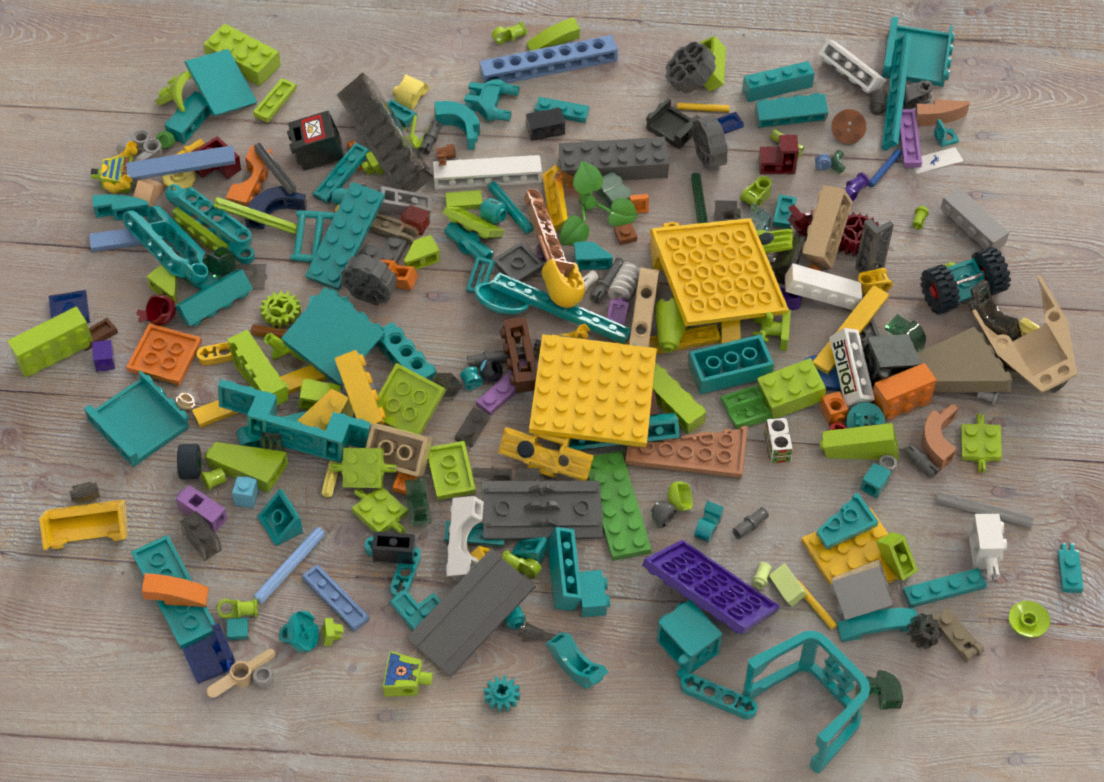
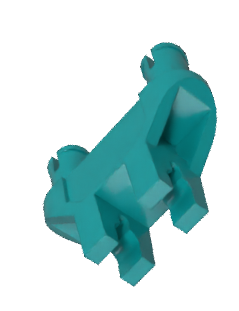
M494 79L484 84L469 83L468 89L470 91L469 94L465 95V106L469 107L472 111L479 112L487 121H494L496 119L510 122L512 111L497 109V106L503 94L518 97L520 85L507 84L500 79Z

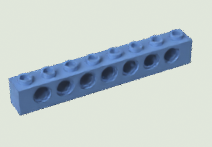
M612 35L482 60L479 61L480 75L483 84L494 79L511 83L616 62L618 48Z

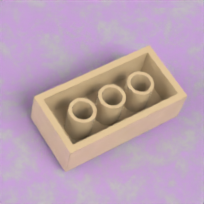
M823 185L822 191L818 193V204L812 213V224L808 226V237L802 245V252L810 264L814 263L817 267L831 270L833 268L853 203L844 188Z

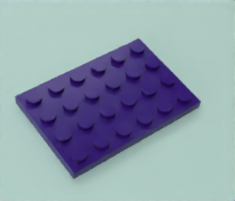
M680 540L649 556L642 564L650 574L662 579L667 586L675 588L683 597L691 599L699 608L708 611L716 620L724 622L730 626L732 631L741 635L777 613L780 607L684 540Z

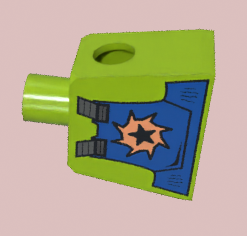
M389 652L383 683L385 697L418 695L420 684L432 686L433 673L422 672V661L420 659Z

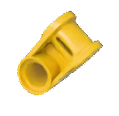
M885 268L864 271L858 276L857 282L861 283L862 295H866L873 285L885 292L893 287V282L889 280Z

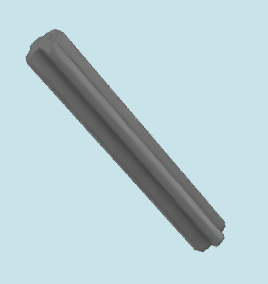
M260 142L255 144L254 151L287 193H295L297 191L295 184L265 146Z

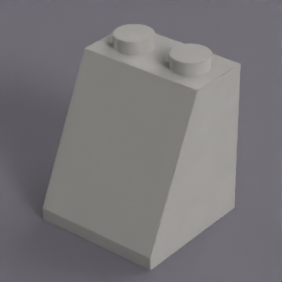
M880 559L832 578L830 589L833 596L837 595L839 603L836 606L839 615H844L845 620L893 604V596Z

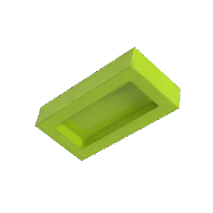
M481 190L445 193L446 207H461L465 210L479 209L482 203Z

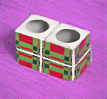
M787 418L767 419L764 437L769 461L772 463L792 462L793 449ZM776 429H782L783 431L777 432V431H774V430H776ZM777 437H785L788 440V445L784 448H779L775 445L774 440Z

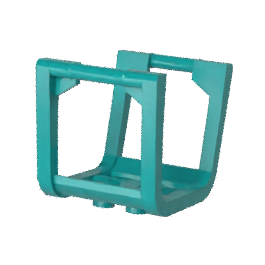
M812 630L804 631L750 658L746 669L742 695L754 699L774 685L798 672L805 671L811 673L845 707L844 711L817 735L815 745L819 749L811 759L810 768L819 774L859 729L862 719L861 712L864 703L868 699L870 685L865 675L828 637ZM803 644L800 661H796L753 683L754 678L760 675L770 662ZM818 645L829 655L824 660L826 664L824 669L815 664ZM853 681L860 687V693L854 700L847 695L855 687ZM852 718V722H851V723L847 726V728L835 739V741L828 747L829 743L834 739V737L841 731V729H842V728L848 723V721Z

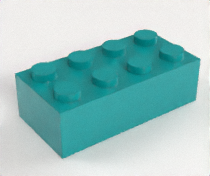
M761 334L689 351L688 367L700 395L757 381V378L772 373L774 368L773 360Z

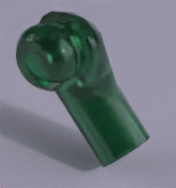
M837 150L831 158V167L840 174L845 170V166L841 161L844 153Z

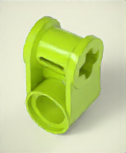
M767 176L757 178L756 181L741 193L740 200L751 205L753 210L758 209L771 196V179Z

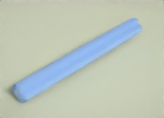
M319 527L315 528L254 594V599H257V602L260 604L263 603L325 536V532Z

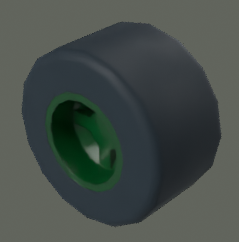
M180 444L178 446L177 471L180 479H199L201 474V451L198 444Z

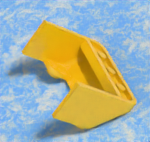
M125 500L45 510L39 517L43 550H48L50 546L52 549H60L64 547L63 544L70 541L107 536L112 538V541L126 539L128 535Z

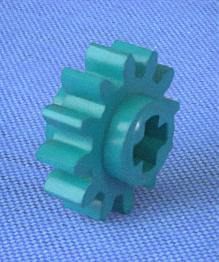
M504 675L502 680L495 676L494 683L491 681L487 682L488 688H484L485 703H490L491 710L498 707V713L502 711V708L510 712V705L517 707V700L521 699V694L519 693L520 686H514V679L508 682L506 675Z

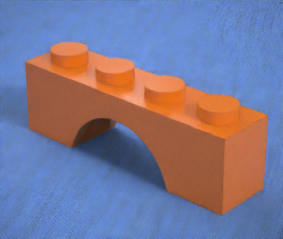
M251 145L245 157L247 170L252 173L251 177L243 183L232 184L226 196V200L248 207L251 200L261 193L262 184L268 178L269 169L254 151V145ZM267 149L269 153L272 155V150Z

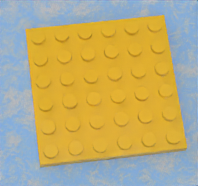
M751 218L652 228L649 232L685 326L765 317L767 312H771L773 316L788 312L789 309Z
M542 334L529 433L646 447L657 348Z

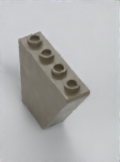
M975 327L917 353L921 364L925 363L937 380L933 393L1012 391L1011 382H1013V379L1008 371H1004L1002 361L994 356L995 353L991 345L987 346L985 343L986 340L983 333L978 332Z

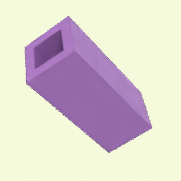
M190 485L181 490L177 495L178 509L214 533L228 519L224 507Z

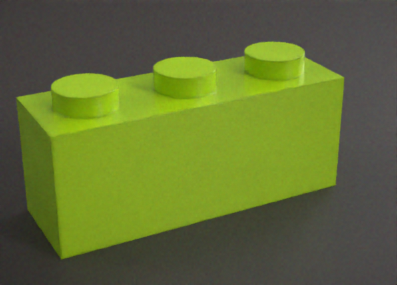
M715 35L700 42L716 57L715 71L704 84L709 91L723 86L725 77L726 47Z

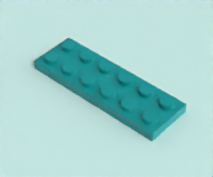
M351 182L305 274L307 279L340 291L342 286L340 281L342 278L341 272L350 257L357 256L386 197L384 193Z
M168 535L131 551L132 557L143 578L145 573L192 581ZM155 600L181 650L219 632L207 607L165 605L163 600Z

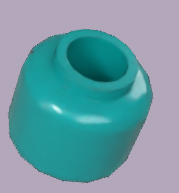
M489 198L480 204L479 210L482 219L495 225L503 222L506 218L507 210L504 203Z

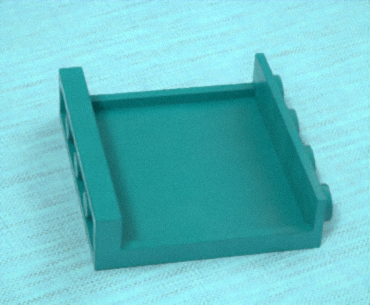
M892 16L882 77H891L895 40L909 33L912 37L906 81L915 83L929 81L934 86L943 87L945 80L949 79L950 70H947V68H950L952 60L949 55L952 56L953 45H950V43H953L955 33H952L953 26L950 25L949 33L898 25L899 17Z
M324 287L281 339L284 345L334 384L341 385L342 389L344 383L334 358L357 350L359 355L363 354L365 359L380 339L384 340L385 332H383L384 328L378 323L373 324L369 321V317L364 312L360 311L359 313L354 309L355 306L350 301H343L339 298V293L331 288L329 290L327 287Z
M141 370L138 371L139 380L96 409L91 405L84 408L87 420L132 467H135L189 429V417L184 410L180 411L172 398L168 399L164 390L160 386L157 387L153 379L149 375H145Z

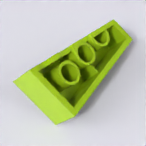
M248 329L228 338L227 341L234 367L249 386L259 391H267L277 395V406L288 401V385L280 379L278 372L274 370Z

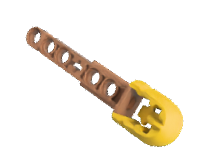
M528 189L524 196L526 206H528L530 218L547 261L542 269V276L545 280L547 291L551 300L557 305L565 308L574 307L582 301L585 294V285L578 265L566 261L542 195L537 190Z

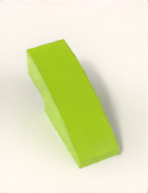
M572 17L538 33L526 42L529 51L563 45L565 42L580 38V27L575 18Z

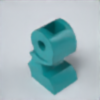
M708 500L706 501L704 518L699 519L694 537L706 542L711 541L714 531L717 530V525L721 522L724 511L723 506Z

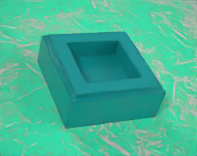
M248 618L227 619L228 641L248 639Z

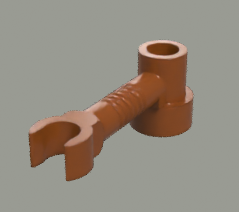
M454 144L436 148L439 166L447 165L446 157L449 159L456 158Z

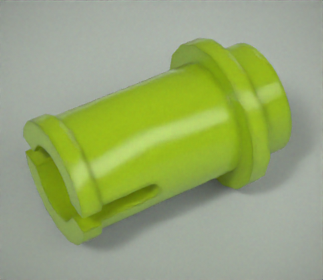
M918 206L914 211L915 217L912 226L915 229H922L929 212L925 206Z

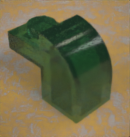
M223 246L212 251L203 259V263L208 267V271L217 280L236 270L234 253Z
M897 314L886 325L885 330L892 335L909 334L911 341L914 343L916 353L924 349L926 334L915 320L910 323Z
M425 479L405 480L411 526L430 524L431 517Z
M878 670L876 678L866 676L870 685L869 695H878L880 710L901 709L904 700L902 687L899 680L893 674ZM857 684L856 694L858 695L860 693V687Z

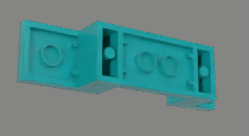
M220 379L218 384L219 407L247 415L248 437L337 463L342 462L343 448H347L348 445L366 448L371 423L364 419H356L343 413L333 412L326 431L318 427L303 425L301 422H293L277 416V395L267 391H259L250 386H242L233 381Z

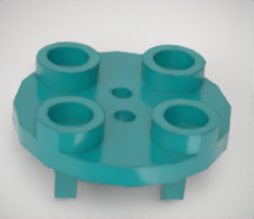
M864 402L858 403L850 409L847 414L846 424L847 428L863 427L864 424H867V426L885 424V418L879 407L875 404Z

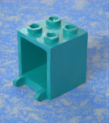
M690 599L685 603H680L673 612L664 614L659 619L656 642L680 667L677 671V677L682 679L684 675L692 674L720 654L723 634Z

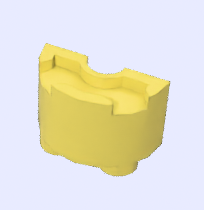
M405 75L400 85L395 86L393 90L394 101L413 110L418 104L419 98L421 96L424 97L430 87L420 80Z

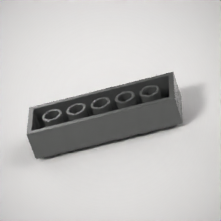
M665 137L559 143V166L562 184H573L574 175L581 161L593 165L602 176L614 172L617 176L621 177L622 181L668 178L669 160Z

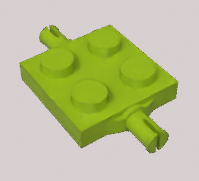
M980 414L976 415L977 424H961L962 460L978 462L979 473H981V470L982 473L986 472L987 462L1002 460L1001 425L984 424V414H981V420Z
M343 448L342 464L330 463V467H337L330 468V471H341L343 476L342 487L383 488L385 472L396 473L397 469L389 468H397V465L385 464L383 458L384 448Z
M361 488L355 490L354 494L361 501L352 507V513L373 532H385L394 529L397 533H405L406 528L399 524V522L408 515V509L387 490L377 488L370 494H366Z

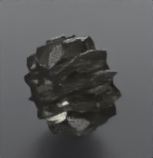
M925 613L918 614L910 619L911 623L906 626L910 632L906 635L911 636L910 643H916V648L923 647V649H928L939 643L938 639L942 637L939 630L942 627L937 626V619L933 620L932 615H926Z

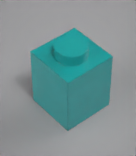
M873 463L862 479L860 490L878 498L889 482L891 471L884 466Z

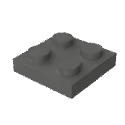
M522 241L493 258L495 267L502 274L520 282L540 272L544 266L541 260Z

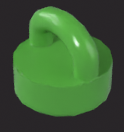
M162 131L157 134L156 139L160 141L162 149H169L176 143L173 134L169 131Z

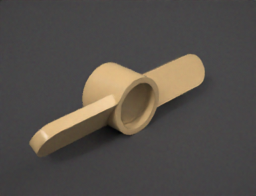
M268 649L249 662L238 661L234 663L230 668V673L210 685L206 690V694L210 698H215L234 685L241 688L248 686L253 679L252 672L274 658V650ZM239 671L248 672L243 678L235 677V674Z

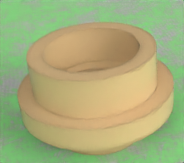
M181 393L175 400V403L181 410H191L195 405L194 397L188 393Z

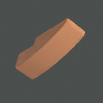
M934 99L933 104H917V126L936 125L938 119L944 124L967 116L970 102Z

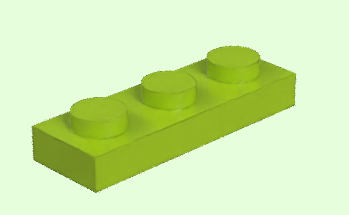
M281 78L253 111V116L269 123L296 91V84Z

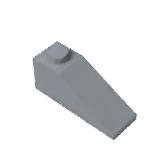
M384 186L377 190L386 196L378 213L397 215L430 213L432 211L431 195Z

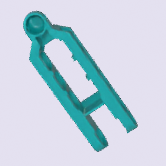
M172 184L165 190L166 199L175 208H180L190 217L196 215L198 218L194 220L202 226L205 224L211 226L208 230L228 244L230 256L243 265L251 264L255 260L254 249L249 246L252 243V234L248 228L225 211L213 207V202L192 187L183 189L177 184ZM190 197H195L196 200H195V201H192L191 199H188V198H190ZM206 206L209 209L202 211L200 208ZM215 216L222 217L219 221L213 219ZM246 235L247 239L242 240L239 236ZM248 252L250 256L242 257L241 254Z
M159 205L147 208L146 216L149 223L134 210L124 212L123 222L125 227L171 275L182 278L188 277L196 284L204 283L207 280L208 267L203 263L205 252ZM166 239L172 247H169L163 240ZM173 248H174L182 257H179V256L173 251Z

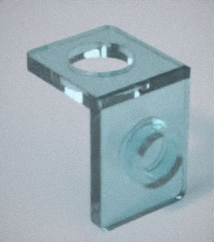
M753 203L750 216L759 222L756 230H760L764 225L762 229L766 231L770 228L772 216L766 210Z

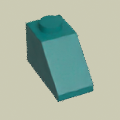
M593 241L574 242V260L578 265L579 271L610 269L613 257L609 252Z

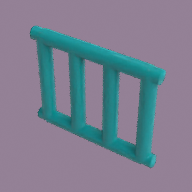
M296 211L298 224L294 253L291 254L290 260L312 262L321 244L324 219L333 220L336 213ZM306 218L316 219L312 255L301 254Z

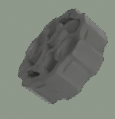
M691 42L687 46L678 49L672 59L668 61L665 68L667 70L665 77L677 91L681 90L684 93H690L694 89L702 87L710 75L714 73L716 57L704 44Z
M711 115L694 120L692 136L697 156L703 167L711 169L726 165L727 143L723 128L718 122L717 117Z
M360 254L356 257H350L341 272L342 278L340 281L343 287L347 288L350 294L358 300H363L373 305L387 303L396 288L397 277L395 273L388 268L387 264L369 255Z

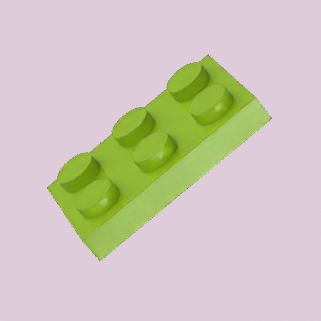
M445 207L442 213L448 216L447 219L454 223L460 222L463 224V228L470 231L475 230L478 232V236L488 239V237L493 239L495 237H502L505 230L461 207Z
M465 441L432 446L428 462L437 501L476 494Z

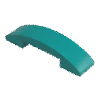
M911 608L875 610L847 620L843 619L836 623L841 642L858 640L862 638V635L896 629H900L901 632L921 629L916 609Z

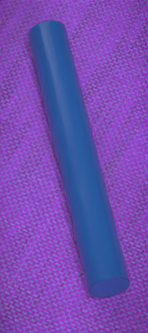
M899 149L895 150L870 179V187H874L900 157L902 152Z

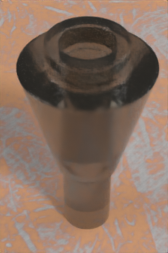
M525 622V625L520 626L518 637L522 638V642L549 641L557 634L545 632Z

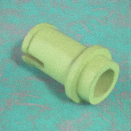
M766 562L759 563L756 575L752 578V584L757 589H763L768 584L767 578L771 565Z

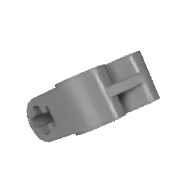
M145 129L136 130L122 140L116 148V151L120 154L126 149V144L132 140L137 144V153L140 154L134 161L163 157L160 141L152 139L149 132Z

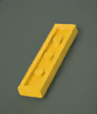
M554 165L544 172L542 176L548 214L554 230L557 232L562 228L568 217L560 168Z

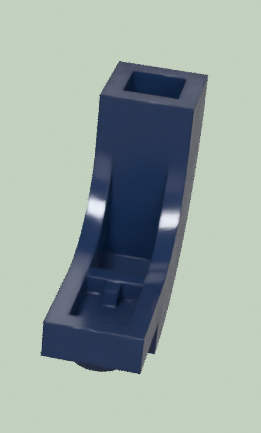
M283 186L273 187L256 195L249 203L248 208L269 215L280 209L306 211V194L298 192L288 194ZM245 218L246 227L265 229L264 224Z

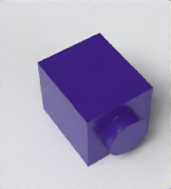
M112 341L92 342L93 362L96 372L115 369Z

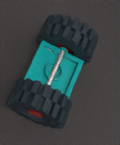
M989 247L972 254V259L950 267L941 264L924 270L921 273L922 276H920L922 281L920 286L923 288L921 290L922 294L925 295L924 299L928 302L931 310L935 314H942L958 308L961 302L984 294L992 296L1008 290V287H1010L1009 282H1011L1009 277L1010 271L1007 269L1009 266L1005 263V257L1001 256L1002 253L997 251L996 247Z

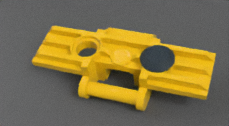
M507 427L504 429L498 454L528 464L527 469L554 478L560 473L581 481H587L594 455L570 448L571 438L534 434L532 436ZM539 437L562 446L560 450L557 449L556 451L545 448L543 444L538 442ZM562 455L567 456L569 459L567 466L560 464Z

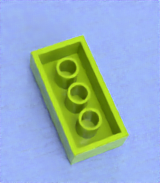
M225 23L203 43L205 55L229 49L244 78L259 87L281 66L278 50Z
M77 306L7 340L15 363L25 378L54 365L64 358L70 357L82 349L88 348L90 342L93 341L87 322Z

